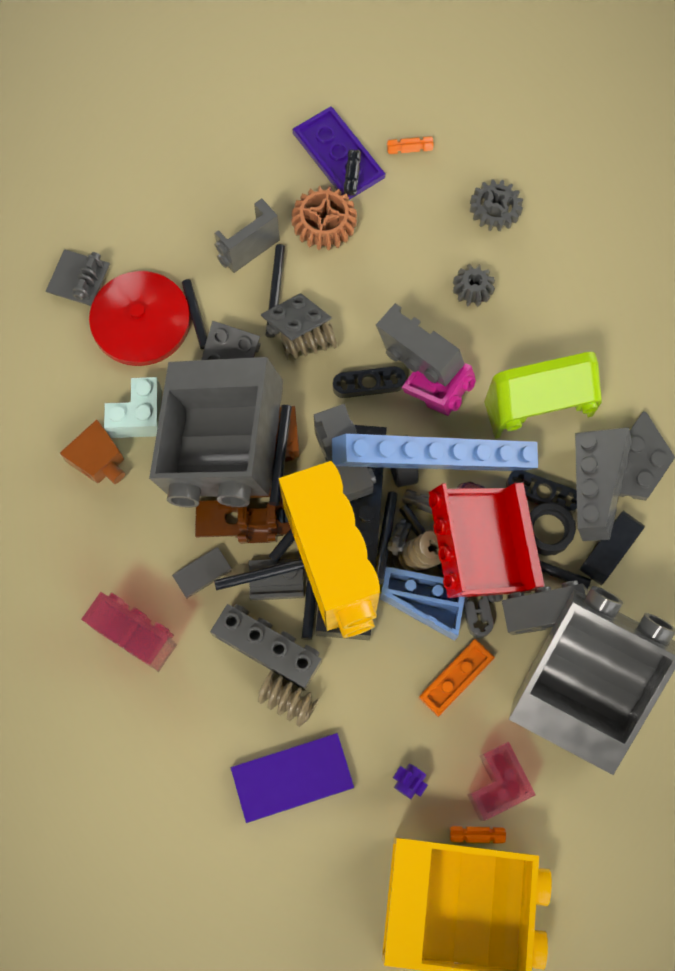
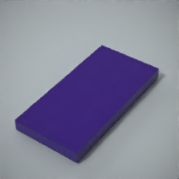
M332 106L292 129L293 135L336 190L339 189L341 191V196L344 195L348 152L351 149L361 152L357 193L354 196L347 195L349 200L385 179V172Z
M338 733L230 767L246 823L354 788Z

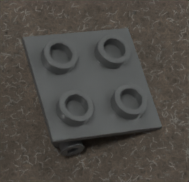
M64 249L46 292L91 306L110 263L100 260L101 255L96 252L85 256Z
M301 293L261 314V317L269 322L266 329L270 335H277L281 332L291 341L332 319L330 315Z
M212 321L201 360L254 358L255 353H258L260 350V336Z

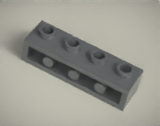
M227 604L210 631L212 636L269 670H274V673L279 676L282 675L283 678L292 681L298 687H303L302 689L306 691L322 663V659L318 657L320 653L308 645H305L304 648L295 643L296 638L284 631L281 634L271 629L273 625L260 617L257 621L248 616L250 612L238 604L234 607Z

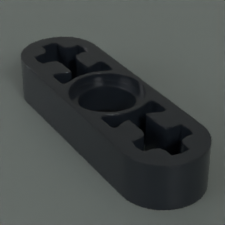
M396 366L342 372L333 379V392L340 398L398 392L405 383L406 375L401 368ZM391 375H395L398 379L397 384H393L392 380H389ZM380 376H383V381H384L383 386H380V382H381ZM365 377H372L376 380V385L372 388H366L363 386L362 380ZM354 379H358V389H355ZM341 381H346L348 385L347 390H342V387L339 386Z
M523 470L513 471L507 479L506 487L514 484L517 478L522 479L528 501L539 505L544 503L558 504L570 513H574L577 510V490ZM531 482H534L535 484L531 489V493H528L527 491L530 487L527 486H530ZM537 487H548L551 492L550 497H539L536 492ZM556 491H559L560 493L557 497L560 498H558L556 502H553L552 500L556 495ZM567 496H571V501L573 502L569 507L565 505L566 501L563 500Z

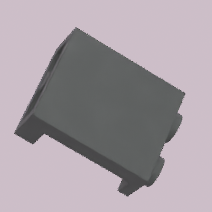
M262 198L254 203L256 220L229 239L219 230L214 233L216 239L214 245L219 254L217 258L224 268L229 267L233 273L280 241L278 215Z

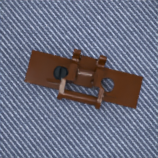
M270 492L269 496H251L250 498L270 497ZM282 494L279 506L267 504V508L248 509L247 506L231 507L223 505L217 500L199 501V505L196 507V538L235 536L240 544L275 543L278 541V536L286 535L291 529L284 510ZM236 512L238 513V522L233 525L226 523V516L229 513Z

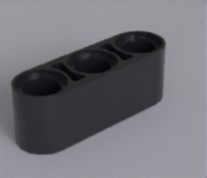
M623 510L614 521L610 540H600L579 570L602 586L641 534L645 525Z

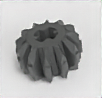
M470 264L466 270L460 268L458 276H455L453 279V293L458 295V302L466 300L467 307L471 305V302H474L479 307L482 301L485 303L489 301L490 295L495 290L493 286L495 280L494 277L489 276V269L482 271L480 264L476 269H473Z

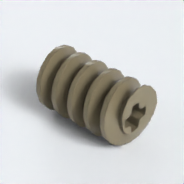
M327 322L292 341L281 333L287 360L290 353L295 359H298L299 351L305 357L308 356V348H311L314 354H317L319 345L324 351H327L328 343L334 349L337 348L333 328Z
M424 532L408 541L403 551H399L398 555L392 554L394 568L422 573L435 565H439L441 561L438 556L439 547L435 532Z
M271 670L259 690L258 703L263 704L269 699L268 709L272 710L278 705V715L281 716L288 711L287 720L291 721L297 716L296 725L302 726L310 718L320 697L312 703L311 692L302 697L303 687L300 686L295 691H292L293 682L289 681L285 686L282 685L283 676L280 675L276 680H273L274 670Z

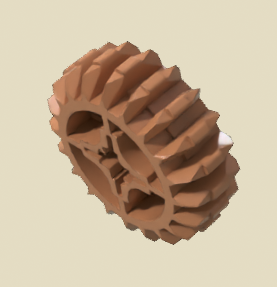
M319 186L317 192L310 188L308 195L302 193L300 196L301 200H296L295 208L292 210L293 218L291 219L294 233L296 236L300 235V241L302 243L307 241L309 248L316 244L318 250L322 246H326L328 251L333 244L339 248L340 241L347 243L348 236L353 235L354 228L357 225V211L354 209L353 201H349L347 194L341 196L339 189L332 192L330 186L327 190H322Z

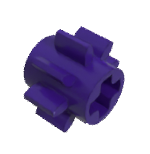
M410 763L406 769L399 766L392 777L397 781L394 788L411 800L415 794L420 797L428 784L423 782L427 775Z

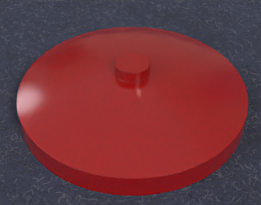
M134 271L112 279L100 289L90 308L89 325L97 345L108 357L125 365L147 366L163 361L182 345L190 327V311L183 292L169 278L154 272Z

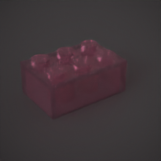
M100 592L81 620L93 630L159 672L177 646L172 639L174 635L169 629L158 622L154 626L150 624L152 620L137 608L133 607L131 611L128 610L130 606L111 592L107 596Z

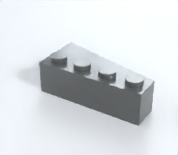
M629 427L575 433L577 525L582 541L610 540L617 511L618 497L622 490V480L628 464L629 451H631L633 443Z

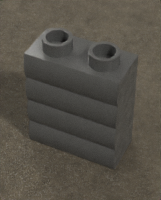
M267 357L168 362L149 479L167 494V502L179 507L192 508L199 505L200 496H217V501L223 505L245 507L250 504L251 496H269L283 379Z
M592 586L587 595L575 589L571 593L513 700L509 720L614 775L675 671V641L672 640L675 635V628L665 620L650 613H645L640 622L631 619L619 612L623 602L617 596L600 587Z

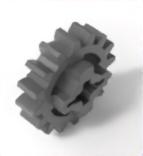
M492 179L490 185L482 182L481 189L475 188L474 195L471 196L470 212L474 213V221L481 220L480 227L487 224L488 231H491L493 227H497V230L500 232L503 225L510 229L512 222H518V218L523 210V207H521L523 198H518L519 190L512 191L513 184L504 186V180H501L500 184H496L495 180ZM484 198V204L481 206V200ZM511 205V206H512V210H511L510 213H509V212H508V209H509V206Z

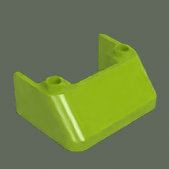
M584 352L526 365L494 375L484 403L495 439L500 438L504 429L514 431L521 428L522 423L526 421L527 417L575 407L576 411H582L583 414H587L588 418L593 417L602 403L599 365L595 352Z

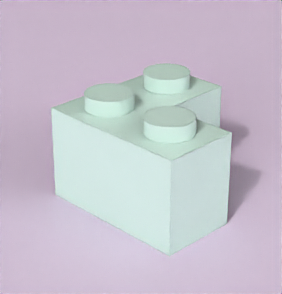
M131 378V402L105 403L104 428L110 438L156 436L162 404V388L158 378Z

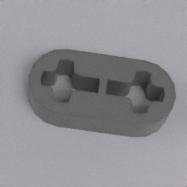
M481 596V600L478 602V610H475L472 601L468 602L470 597H465L463 609L470 634L476 638L488 636L493 629V618L488 597ZM477 614H480L483 623L487 622L488 626L484 628V632H480L479 628H474L473 626L478 620Z

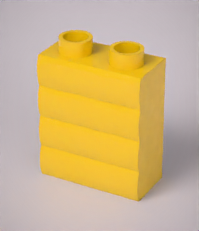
M332 461L279 478L284 510L326 630L329 631L339 627L342 637L348 638L374 628L373 619L377 617L376 610L380 594L379 580L374 567L367 559L366 544L360 531L355 526L354 512L349 500L343 494V484L336 466Z
M394 837L382 951L384 966L421 971H532V968L544 970L548 955V938L546 931L535 930L536 905L548 906L552 889L550 869L539 868L538 855Z

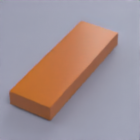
M474 639L418 698L439 717L495 657Z

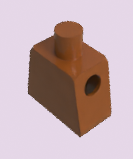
M97 419L60 452V455L69 465L95 483H100L107 477L113 484H117L125 476V472L118 466L123 462L124 458Z

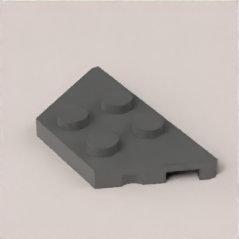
M643 411L630 429L633 443L631 451H629L628 464L624 472L622 490L619 497L630 496L633 499L646 501L675 459V456L649 415Z

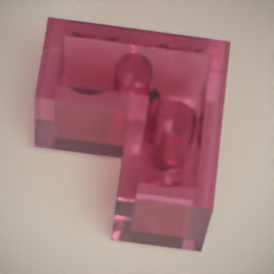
M509 742L479 756L492 781L467 794L480 821H486L536 795Z

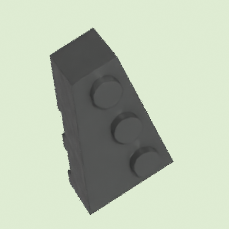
M395 303L376 324L385 345L387 356L395 362L401 361L413 372L419 371L429 381L433 383L438 382L446 387L465 365L460 349L435 331L429 334L418 326L421 323L420 320L416 317L410 320L400 311L402 307Z

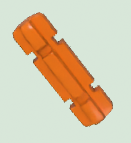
M431 136L423 137V139L415 137L403 138L400 141H397V139L387 141L388 154H398V151H401V153L420 152V149L432 151L434 146Z
M463 826L450 827V841L463 842V840H466L467 843H490V841H493V843H505L506 830L503 827H493V829H490V827L466 826L465 829Z

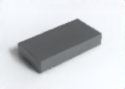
M216 547L172 576L186 599L212 584L214 580L220 579L231 572L232 569L219 548Z

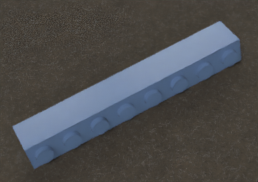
M343 434L332 438V460L335 466L526 471L538 468L537 442Z

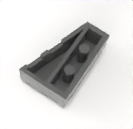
M345 403L313 414L315 435L326 462H333L332 438L343 434H357L354 423L349 418ZM336 466L342 480L343 494L349 502L373 493V484L376 483V479L371 468Z
M569 581L562 583V588L551 590V587L547 586L535 589L534 594L524 595V592L509 594V599L502 600L508 633L518 635L543 631L546 628L553 627L573 590L575 589L585 595L589 591L583 583L578 584V581Z

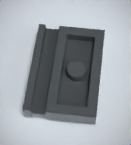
M300 558L279 559L277 563L273 559L249 560V571ZM303 569L249 582L250 601L304 598Z

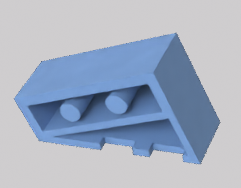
M386 567L380 600L455 641L459 635L465 597L448 598L442 577Z

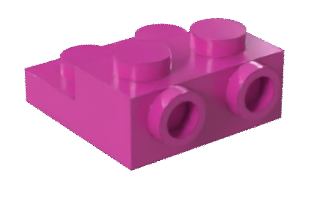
M464 363L465 365L446 387L438 382L433 383L429 381L424 374L416 371L412 372L402 386L404 393L424 401L428 408L449 416L451 411H457L462 403L461 397L465 391L469 392L474 388L476 379L472 366Z

